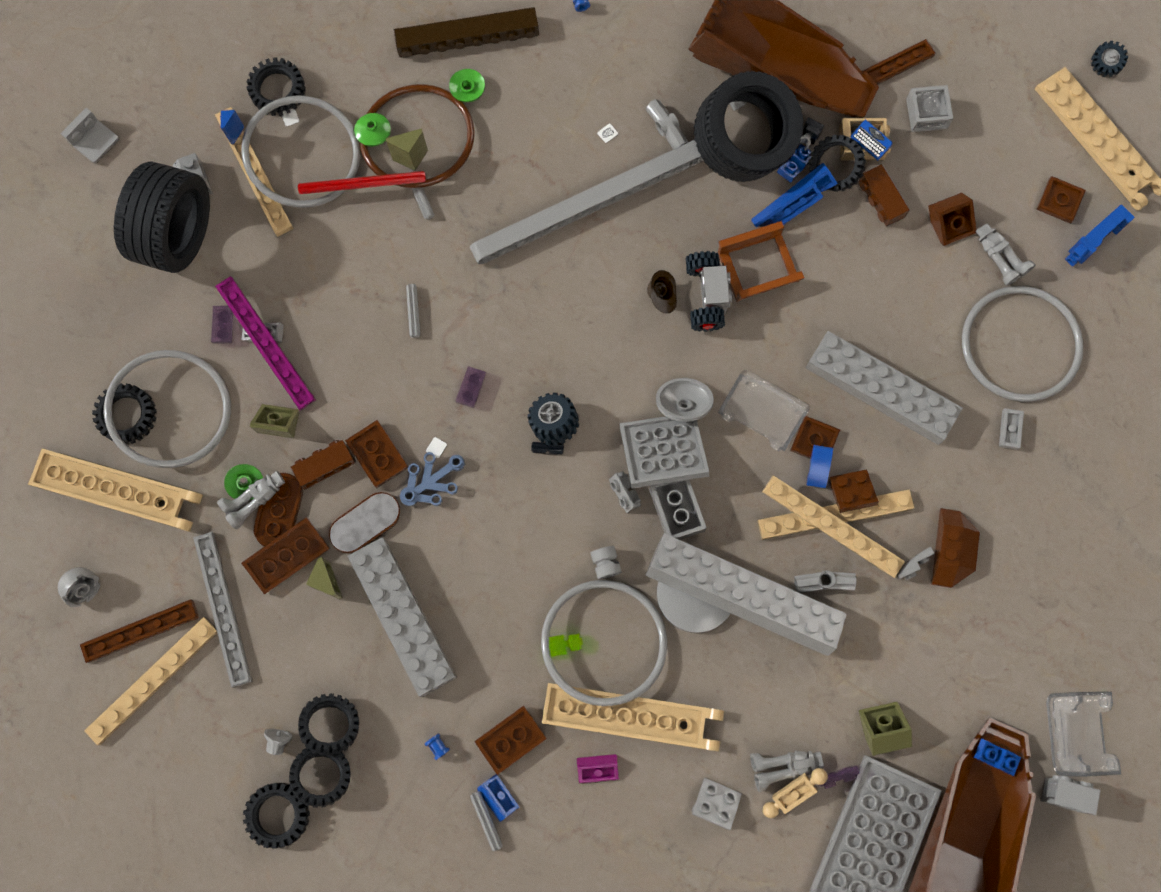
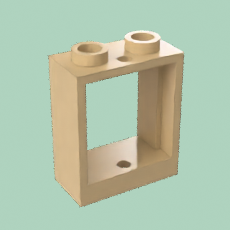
M843 118L839 126L840 135L848 136L849 138L851 137V131H855L864 120L871 123L887 138L890 134L887 118ZM840 146L841 160H855L854 154L849 148ZM891 148L879 160H885ZM863 150L866 160H876L866 150Z

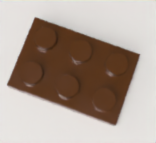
M378 420L345 440L376 489L408 469L407 464Z
M522 706L474 742L498 775L547 738L525 706Z

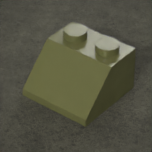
M898 702L859 710L865 739L873 756L912 747V730Z

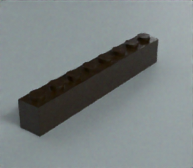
M532 7L394 29L399 57L408 58L418 54L427 55L437 51L445 52L450 49H463L469 46L478 47L488 43L497 44L507 40L515 41L520 38H533L539 36L536 9Z

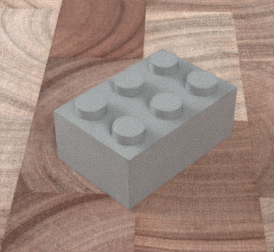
M689 480L651 485L649 487L665 534L681 540L705 532L707 527Z

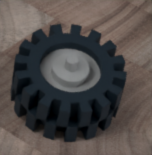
M1106 41L1098 46L1091 58V66H1094L1093 71H1098L1097 75L1103 74L1102 77L1107 75L1112 77L1114 74L1117 75L1121 72L1128 59V55H1126L1128 51L1123 49L1125 47L1123 44L1119 46L1120 42L1114 44L1113 41L1109 43Z

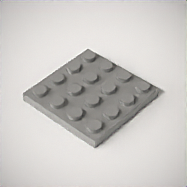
M665 416L619 424L631 488L709 477V468L697 420L681 422Z

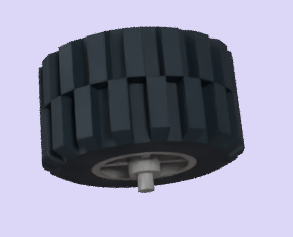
M555 392L552 395L547 393L545 397H538L539 400L532 403L533 407L529 408L527 417L536 438L542 443L545 442L546 445L553 443L554 446L558 445L559 442L562 444L566 443V439L570 440L573 438L572 434H576V428H579V416L571 400L565 397L564 394L558 395Z

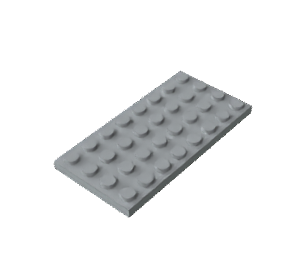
M864 755L809 892H902L942 790Z

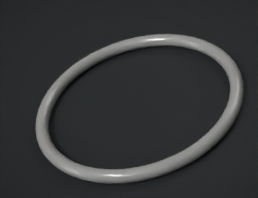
M289 96L277 99L261 108L252 117L244 132L241 153L247 175L264 195L286 206L308 208L320 206L334 200L345 190L332 191L323 197L312 200H293L274 193L256 176L249 157V143L254 128L267 113L280 106L293 103L312 104L336 116L347 129L353 146V161L345 179L355 178L359 168L360 143L355 136L354 127L340 110L328 102L309 96Z
M1010 286L989 293L971 309L962 331V349L970 371L984 387L1006 399L1031 402L1043 400L1059 393L1073 380L1082 362L1083 338L1076 318L1067 306L1055 296L1033 287ZM1015 293L1037 296L1054 305L1069 322L1075 339V357L1067 375L1054 387L1036 394L1009 392L989 381L975 364L970 349L971 326L979 311L990 301L1000 296Z
M176 350L150 352L126 364L110 383L104 402L105 424L118 448L133 460L157 468L182 467L205 457L223 438L231 416L230 395L220 374L203 359L190 353ZM158 358H179L200 366L214 379L223 400L222 421L213 439L197 453L178 460H155L135 452L119 436L112 417L114 394L123 378L137 366Z
M595 580L573 587L554 603L543 624L541 649L548 672L558 686L567 694L587 704L615 706L638 698L655 683L666 660L667 634L658 610L644 594L621 582ZM612 588L628 593L647 608L658 629L659 655L652 673L638 688L619 697L597 698L577 691L560 676L551 658L549 635L557 612L573 596L589 589Z

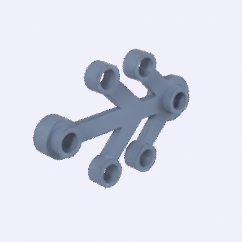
M427 452L424 455L425 467L422 483L416 486V478L420 473V467L415 463L408 466L409 480L407 487L400 493L401 502L406 506H413L417 502L431 503L434 506L441 505L442 497L439 494L428 496L421 493L428 489L448 492L450 495L456 494L458 487L455 483L443 484L436 482L453 470L461 471L465 466L464 459L460 455H453L446 466L431 476L436 457L432 452ZM429 455L433 456L432 461H427L426 458ZM455 459L460 460V463L458 465L453 464V461ZM412 467H417L415 473L411 472ZM450 486H455V490L453 492H450L448 490ZM408 493L413 494L411 499H406ZM434 497L440 498L438 503L433 502Z

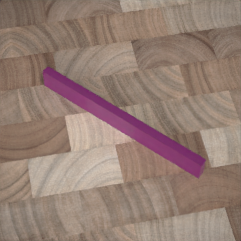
M229 276L215 286L298 409L301 411L316 401L233 277Z

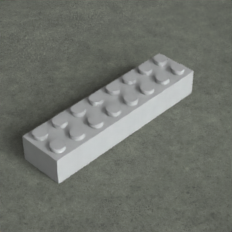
M829 331L825 334L806 366V369L938 445L945 440L963 409Z
M382 537L348 555L347 557L418 696L423 697L456 679L457 677L387 541Z

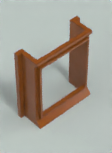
M782 221L718 242L720 246L717 253L719 254L722 266H726L727 272H730V287L736 302L804 279L802 271H796L782 237L784 229ZM775 239L789 275L743 290L729 253Z

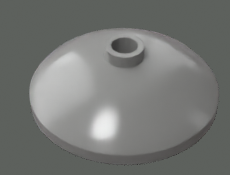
M678 378L664 383L656 394V405L660 412L676 421L690 422L701 419L713 407L714 398L711 390L704 383L694 379Z

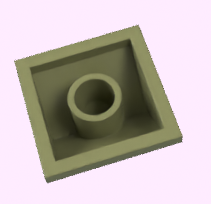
M422 128L385 138L393 161L414 171L428 152Z
M262 404L252 419L250 427L257 433L294 438L299 409Z
M323 557L318 558L306 585L337 599H342L343 597L330 562Z

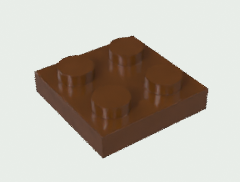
M867 469L829 477V483L840 513L878 506L879 501Z

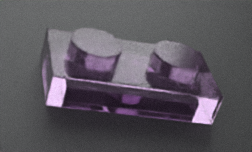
M213 306L211 342L213 344L232 343L233 312L229 306Z
M468 366L456 398V403L471 408L475 407L486 377L485 371Z
M857 765L828 773L826 783L818 786H824L825 789L836 786V782L843 779L844 782L856 779L855 775L860 774Z

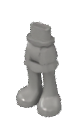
M988 223L976 230L985 252L988 253L989 258H992L1000 269L1006 286L1011 285L1018 278H1022L1036 266L1031 260L1022 262L1009 245L1010 243L1005 240V237L996 232L995 228L992 229ZM1001 253L1005 255V257L1008 259L1014 270L1009 267L1004 258L1001 256Z
M278 471L272 475L267 474L266 477L249 485V488L234 500L221 498L217 501V504L227 514L225 518L234 529H239L245 519L257 507L265 505L274 496L276 491L280 490L279 487L285 481ZM254 497V499H253L249 504H247L244 508H242L241 510H239V509H240L242 506H244L251 498Z
M795 751L794 753L788 752V754L771 758H764L759 753L750 754L754 772L787 765V769L755 774L754 779L758 792L765 791L771 783L784 779H796L804 773L808 775L817 768H824L821 752Z

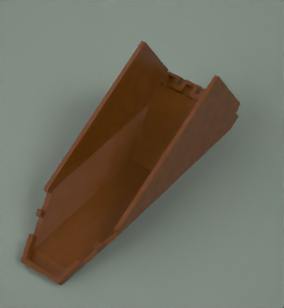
M714 0L711 5L712 8L709 9L704 22L701 24L696 37L689 47V50L694 53V58L733 75H738L741 72L745 73L746 71L765 72L783 81L793 91L796 99L801 102L857 118L865 117L879 86L866 71L863 73L855 64V57L850 58L842 48L844 46L842 42L778 0Z
M992 718L985 722L955 764L908 892L1017 891L1036 799V793L1032 792L1031 779L1033 778V772H1030L1028 758L1031 757L1027 733ZM981 739L987 740L1021 757L1014 776L974 758Z

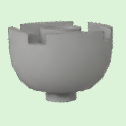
M76 567L65 572L60 578L58 593L68 606L79 607L82 606L80 603L84 601L88 603L94 598L100 589V584L98 583L100 579L89 569Z

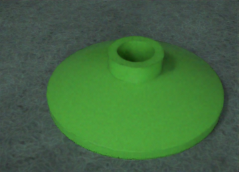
M462 69L451 77L449 89L455 99L461 102H472L482 96L485 90V81L483 76L476 70Z
M369 113L362 116L356 122L354 132L357 140L363 145L378 146L386 141L385 138L389 137L391 126L383 115Z
M236 465L225 476V490L229 496L236 499L249 488V485L262 479L263 475L252 465ZM247 478V481L242 483L240 479Z

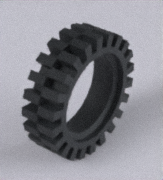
M276 57L273 58V62H270L268 58L265 59L267 64L263 65L261 61L258 63L260 68L258 69L254 66L252 68L254 73H249L250 79H247V91L258 110L275 101L263 97L260 89L263 81L273 74H284L292 80V88L286 97L305 96L306 88L303 77L296 65H292V62L289 60L286 63L285 59L280 58L279 62ZM296 103L283 105L272 110L270 113L272 116H276V112H278L279 116H282L283 111L286 110L287 114L291 113L290 108L292 107L296 110L297 106Z
M120 383L114 394L112 405L120 399L133 398L138 401L141 407V415L133 427L127 430H117V432L126 444L128 442L136 443L135 439H144L142 435H148L150 432L147 430L149 428L153 429L154 425L151 423L152 421L156 422L157 417L154 416V414H157V409L154 408L156 405L151 400L152 398L139 387L128 383L126 385ZM105 389L103 391L105 395L103 397L99 395L97 398L100 402L94 403V407L97 409L92 410V414L96 417L93 418V422L97 424L95 427L103 436L113 441L104 419V402L107 393Z
M272 783L264 785V787L257 789L256 793L249 797L251 798L250 801H247L245 804L247 806L246 810L243 811V815H245L243 824L247 826L245 831L250 833L249 837L251 840H255L257 845H263L264 848L277 849L294 843L305 832V827L309 823V820H307L308 816H310V811L307 808L309 806L303 802L301 803L294 796L290 784ZM272 796L286 798L294 808L295 817L292 826L288 831L280 835L268 833L263 829L259 821V811L262 804Z

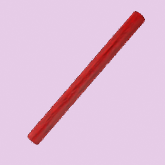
M425 171L299 183L298 192L299 194L420 183L426 181Z

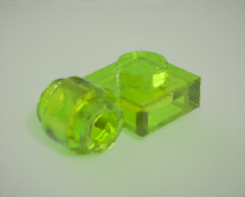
M564 634L549 637L551 657L566 655V647L570 648V651L582 650L583 640L580 634L568 635L567 641L564 639Z

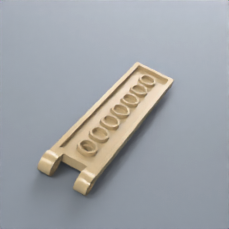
M1066 67L1036 86V92L1127 198L1135 210H1140L1148 204L1146 196L1138 193L1147 185L1152 188L1156 195L1161 196V178L1153 171ZM1129 171H1133L1135 175L1131 176Z
M41 449L28 485L188 532H190L193 522L177 518L182 503L186 500L200 504L203 497L202 494L46 449ZM161 500L165 501V505L163 507L159 506V502Z
M548 683L542 723L719 751L720 741L703 739L705 718L723 721L724 711L641 697L621 705L596 706L573 698L561 689L558 684ZM573 687L583 694L597 698L622 696L621 694ZM682 721L687 722L688 726L686 729L680 727Z

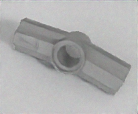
M654 99L646 106V111L655 121L660 135L666 137L673 149L688 143V140L679 128L676 116L673 113H669L660 100Z
M822 571L794 576V584L798 593L827 589L855 591L856 575L855 573ZM821 576L829 578V585L821 583Z

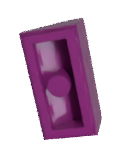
M616 754L577 758L579 783L619 780Z

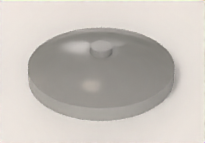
M658 582L657 601L664 617L680 630L690 633L707 632L721 625L730 615L725 610Z

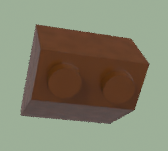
M959 193L928 206L930 222L943 246L976 233L973 199L965 194Z

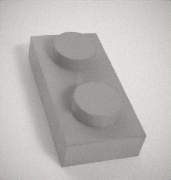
M1006 408L1002 410L999 447L1020 449L1024 411Z

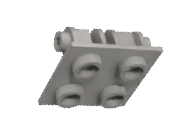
M704 778L691 812L693 815L731 830L742 794Z

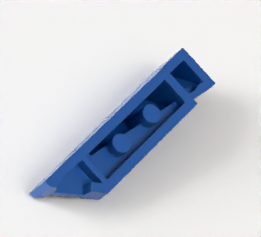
M822 163L751 220L755 227L767 226L780 221L784 225L822 199L823 195L821 192L838 183L826 165Z

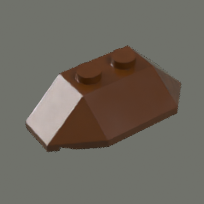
M940 508L931 585L952 588L976 571L980 532L961 511Z

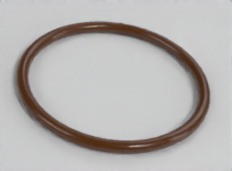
M416 84L403 86L385 94L372 105L367 114L376 113L385 103L406 93L430 92L438 94L450 100L461 111L467 125V142L463 153L452 167L440 175L426 179L425 182L396 185L406 188L432 186L455 174L468 159L473 148L475 136L471 114L463 102L455 99L451 92L440 87ZM360 143L362 156L369 168L376 175H387L372 160L368 147Z

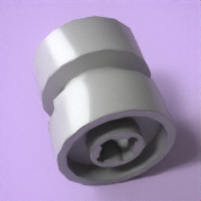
M615 546L600 548L590 553L593 564L597 565L595 571L598 580L622 573L619 562L615 560L617 558Z

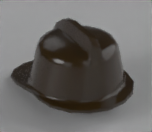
M659 270L652 276L647 287V293L657 310L664 314H669L677 306L676 281L668 271Z

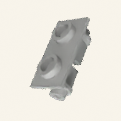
M623 471L615 473L609 481L612 490L615 491L619 498L621 507L624 508L626 513L630 512L633 508L640 507L641 499L635 489L630 492L628 491L631 488L628 475Z

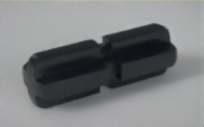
M532 442L531 451L533 453L546 454V452H549V454H563L564 444L558 443V445L554 446L553 443L546 445L545 442Z

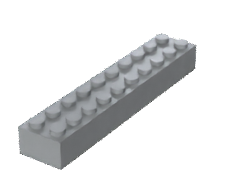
M665 533L658 542L646 572V576L826 656H829L837 648L846 613Z

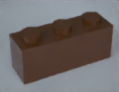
M881 164L863 173L862 178L859 180L860 188L868 195L870 205L877 210L879 220L884 222L887 227L905 218L909 208L883 165Z
M335 440L329 444V447L314 451L312 456L297 460L295 465L291 466V469L300 486L306 490L356 464L347 444L343 440Z

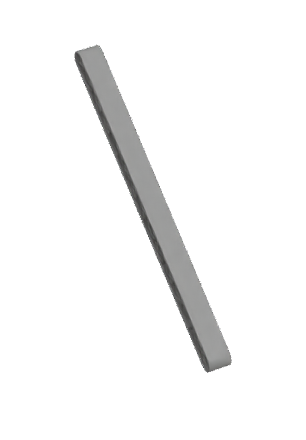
M696 141L688 142L471 244L470 249L477 263H487L703 162L704 160L701 158V154L696 147Z

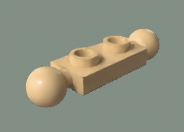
M817 768L813 770L811 778L806 773L802 774L773 794L772 799L775 802H767L763 806V814L767 818L772 819L778 815L779 809L784 814L788 813L818 792L815 784L823 785L828 779L827 772L822 768Z

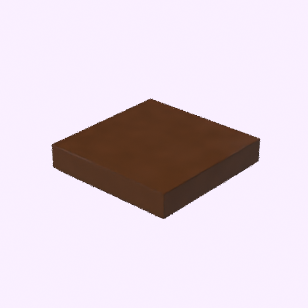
M1051 176L1036 210L1071 224L1074 221L1086 190Z
M804 415L790 451L810 459L814 445L833 448L840 429Z

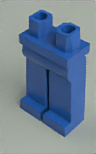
M1121 204L1085 237L1083 236L1068 251L1070 255L1065 260L1072 267L1078 262L1080 264L1084 263L1097 250L1108 234L1113 232L1117 235L1135 217Z

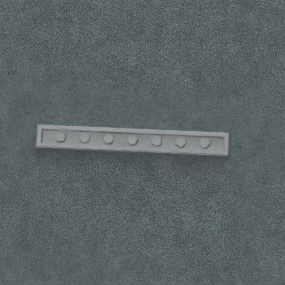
M213 532L193 537L231 687L234 688L250 683L252 678L215 535Z

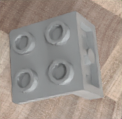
M87 108L60 133L74 148L94 164L119 140V137L103 125Z

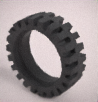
M844 135L825 137V140L819 141L818 146L815 145L814 151L810 154V172L820 165L821 157L830 147L837 145L846 146L854 154L855 164L851 174L844 180L837 181V185L827 189L829 191L838 192L852 188V185L857 184L859 178H862V173L866 168V159L862 148L855 140Z
M330 693L329 696L322 694L320 698L314 697L312 702L309 701L306 707H303L299 716L298 731L302 743L305 744L308 750L311 749L312 753L316 754L318 752L319 756H324V754L333 756L334 753L336 755L341 754V751L345 752L349 746H352L359 730L357 709L355 710L353 703L350 704L347 698L342 699L341 695L335 697L334 694ZM327 707L337 708L347 716L349 728L345 736L331 743L320 742L315 739L310 733L308 726L312 715L319 709Z
M305 748L301 753H298L291 764L289 782L293 794L301 803L303 802L307 806L311 805L313 808H318V806L323 808L326 805H332L335 801L341 799L349 786L351 777L349 762L342 752L338 755L334 753L333 756L324 754L323 757L330 758L337 764L340 770V780L334 790L327 794H311L303 788L300 782V772L307 761L314 757L322 756H319L318 752L314 754L311 749Z

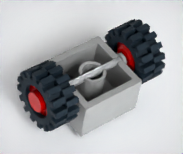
M710 251L691 253L689 256H686V270L690 276L701 277L703 308L691 311V329L694 331L698 330V332L722 329L725 327L724 314H726L727 308H730V302H732V291L728 290L731 282L730 272H727L726 266H720L719 254L714 251L711 253Z

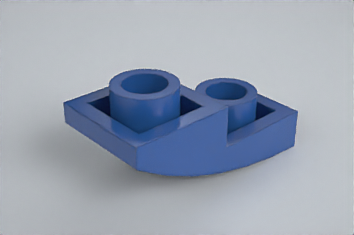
M800 144L793 157L779 167L777 173L792 183L809 164L811 151L809 149L805 150V146Z
M813 446L806 480L807 486L826 488L833 448Z
M984 739L980 740L974 756L975 759L1012 776L1015 775L1021 759L1020 756Z

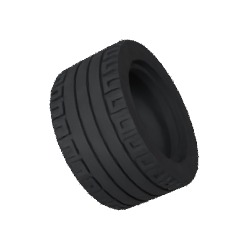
M741 72L725 80L702 102L694 121V140L696 141V147L701 154V158L713 172L731 181L749 182L770 174L793 157L803 136V114L793 91L783 81L765 72ZM736 101L748 102L757 106L765 114L771 128V140L764 154L746 153L732 143L727 135L724 122L725 112L729 103Z
M153 161L145 162L136 167L122 187L114 215V239L120 254L126 260L170 273H177L186 269L196 257L208 226L210 196L204 179L196 173Z

